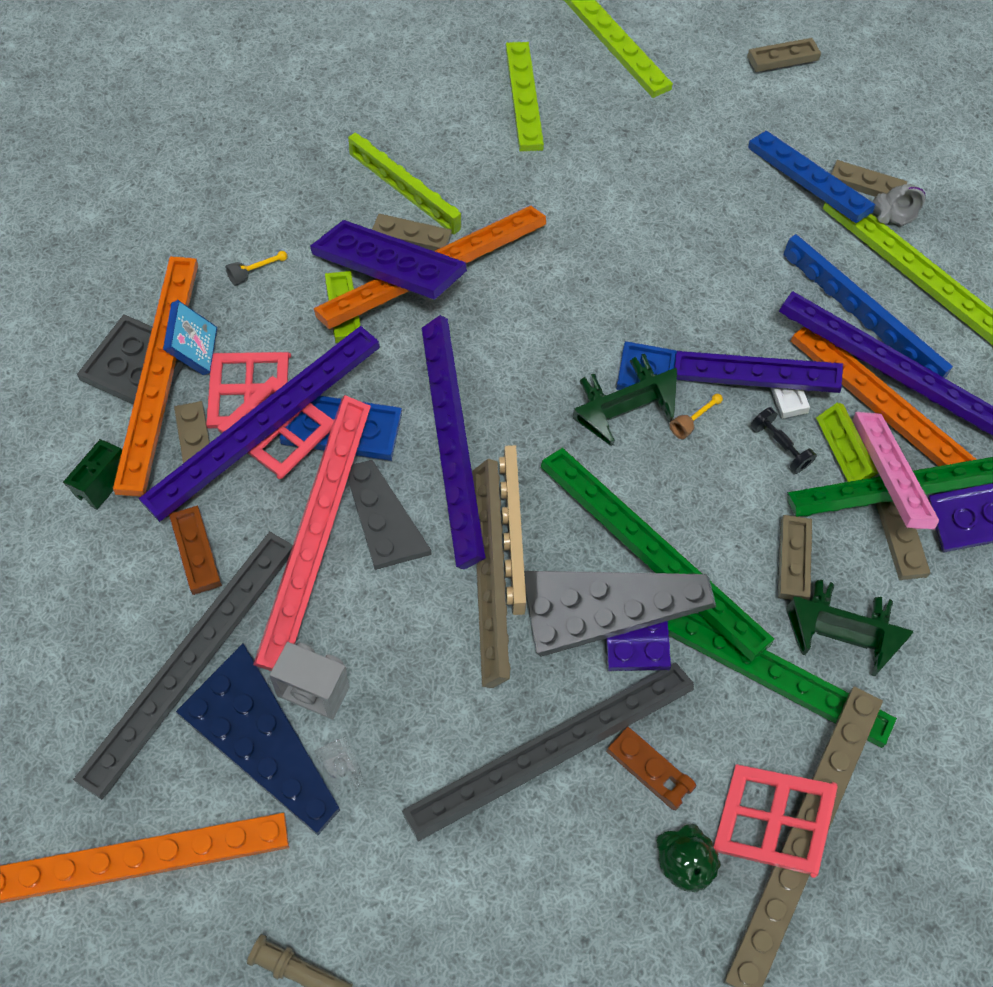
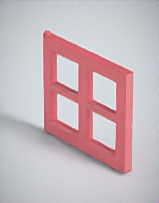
M213 353L207 428H217L229 417L219 416L221 395H244L245 402L264 384L253 383L254 363H278L277 379L286 384L288 382L291 353ZM246 363L245 384H221L223 364Z
M272 375L217 427L218 431L221 433L226 431L285 384ZM310 403L251 449L248 454L276 474L278 479H283L331 431L334 420ZM301 412L320 425L305 441L285 428ZM279 433L297 446L282 463L263 450Z
M736 764L714 848L718 853L810 874L812 878H816L819 874L838 789L835 782L826 783ZM746 781L776 787L770 812L740 806ZM790 790L821 796L815 822L784 815ZM737 815L767 821L761 848L731 841ZM782 825L813 832L807 859L776 852Z

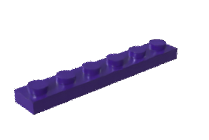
M677 351L675 368H677V380L833 393L841 392L843 363Z

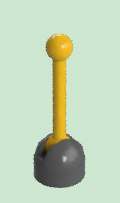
M279 251L276 256L249 266H245L240 262H234L226 265V272L231 283L236 285L247 278L248 271L278 260L285 261L288 256L285 251Z

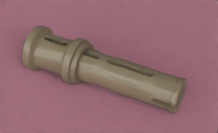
M264 934L258 937L247 960V964L250 966L256 964L272 972L273 977L276 979L286 977L304 987L353 986L352 983L341 980L296 957L292 948L287 947L283 949L267 941V936Z

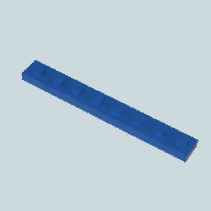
M795 234L789 238L783 255L790 263L795 264L810 280H813L823 288L827 295L832 296L847 312L852 313L866 328L879 336L886 345L946 379L953 368L949 362L801 237Z

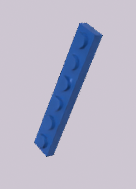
M767 130L749 141L748 148L853 222L858 223L874 212L875 204Z

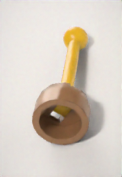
M714 394L712 400L691 417L680 415L670 422L672 433L679 439L688 437L694 430V420L713 405L720 404L723 401L722 395Z

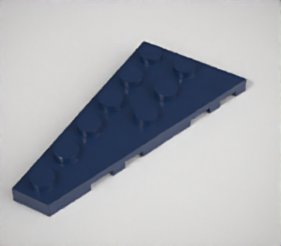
M242 643L188 698L176 713L318 836L340 811L339 806L259 669L253 665L254 661Z

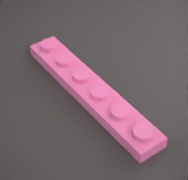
M855 412L852 421L906 528L935 529L939 519L882 414Z

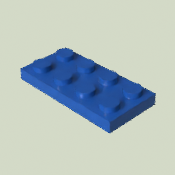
M318 396L311 404L334 420L341 399ZM363 402L371 407L355 455L392 461L402 417V408ZM301 412L285 428L305 441L320 425ZM330 432L313 449L324 451ZM280 435V443L282 445L296 446L283 435Z

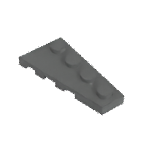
M368 460L353 464L348 476V482L374 569L377 570L431 555L430 547L374 461Z

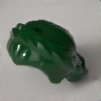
M687 824L678 831H667L657 837L660 868L663 870L665 877L670 879L674 886L687 892H698L705 890L717 877V872L721 865L718 859L719 853L713 847L711 839L705 836L697 825ZM699 869V872L695 874V870Z

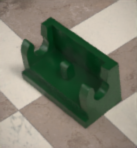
M99 439L63 483L77 499L82 501L84 498L91 507L98 510L114 491L113 486L122 449Z

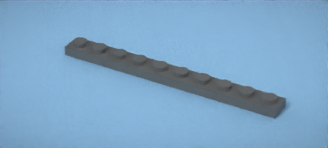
M270 531L74 777L73 780L101 800L105 797L287 562L293 546L291 543Z
M675 662L671 664L670 670L656 672L403 809V816L419 842L694 690V683Z

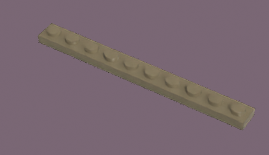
M853 686L848 694L811 779L826 783L835 782L838 786L829 828L883 703V700ZM805 793L795 818L815 822L821 796ZM790 827L780 852L807 859L813 832ZM776 866L773 867L724 979L725 984L731 987H763L810 874Z

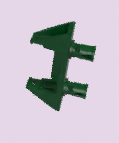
M646 354L641 355V364L634 357L630 360V364L640 382L609 395H604L596 374H591V385L586 377H584L579 382L589 402L574 408L572 417L610 446L614 445L615 439L611 434L607 420L651 404L652 401H658L661 409L664 410L668 422H671L675 413L677 368L657 375L654 374Z
M823 580L815 581L812 601L793 596L786 608L802 655L806 656L810 650L812 636L815 632L818 635L865 649H874L872 676L878 674L913 634V630L889 624L891 608L893 606L891 599L888 600L882 610V597H875L873 599L871 618L831 607L830 602L834 584L830 582L823 593Z

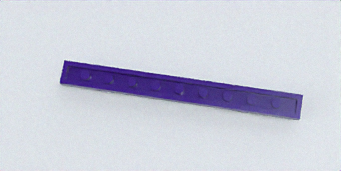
M794 291L790 293L782 304L779 312L788 319L796 321L808 328L812 333L822 336L835 346L853 354L859 360L879 369L883 374L889 375L903 383L907 388L917 391L930 401L948 409L954 415L962 417L980 430L993 435V406Z
M439 315L422 327V335L456 567L464 570L486 559L448 318Z
M359 326L139 498L140 502L159 522L162 521L380 348L379 341L362 326Z

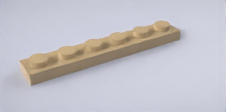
M516 445L505 446L504 457H499V474L505 475V482H500L501 499H506V507H502L501 510L502 524H507L508 533H503V550L509 551V559L504 561L505 577L511 578V587H506V604L512 605L513 615H525L526 591Z

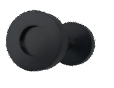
M768 407L754 418L751 427L757 433L768 428L774 434L773 438L785 451L789 450L796 457L789 467L795 474H798L816 459L817 454L811 448L800 454L793 447L794 443L782 430H777L772 425L778 414L772 407Z

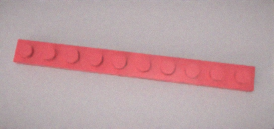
M344 395L341 399L253 664L272 671L286 643L295 644L371 407L349 396Z

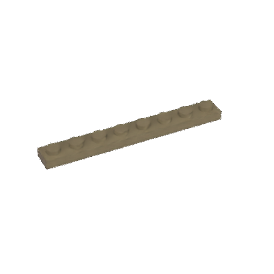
M487 459L472 471L486 557V559L476 563L482 687L494 688L510 679L511 666L508 655L509 636L507 633V606L505 602L506 580L504 578L503 527L501 525V500L499 496L500 476L498 474V461Z

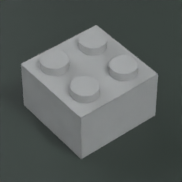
M287 642L269 675L277 697L334 720L350 688L346 666L343 665L344 663L339 658L332 655L324 657L316 654L313 648L303 643L295 645Z

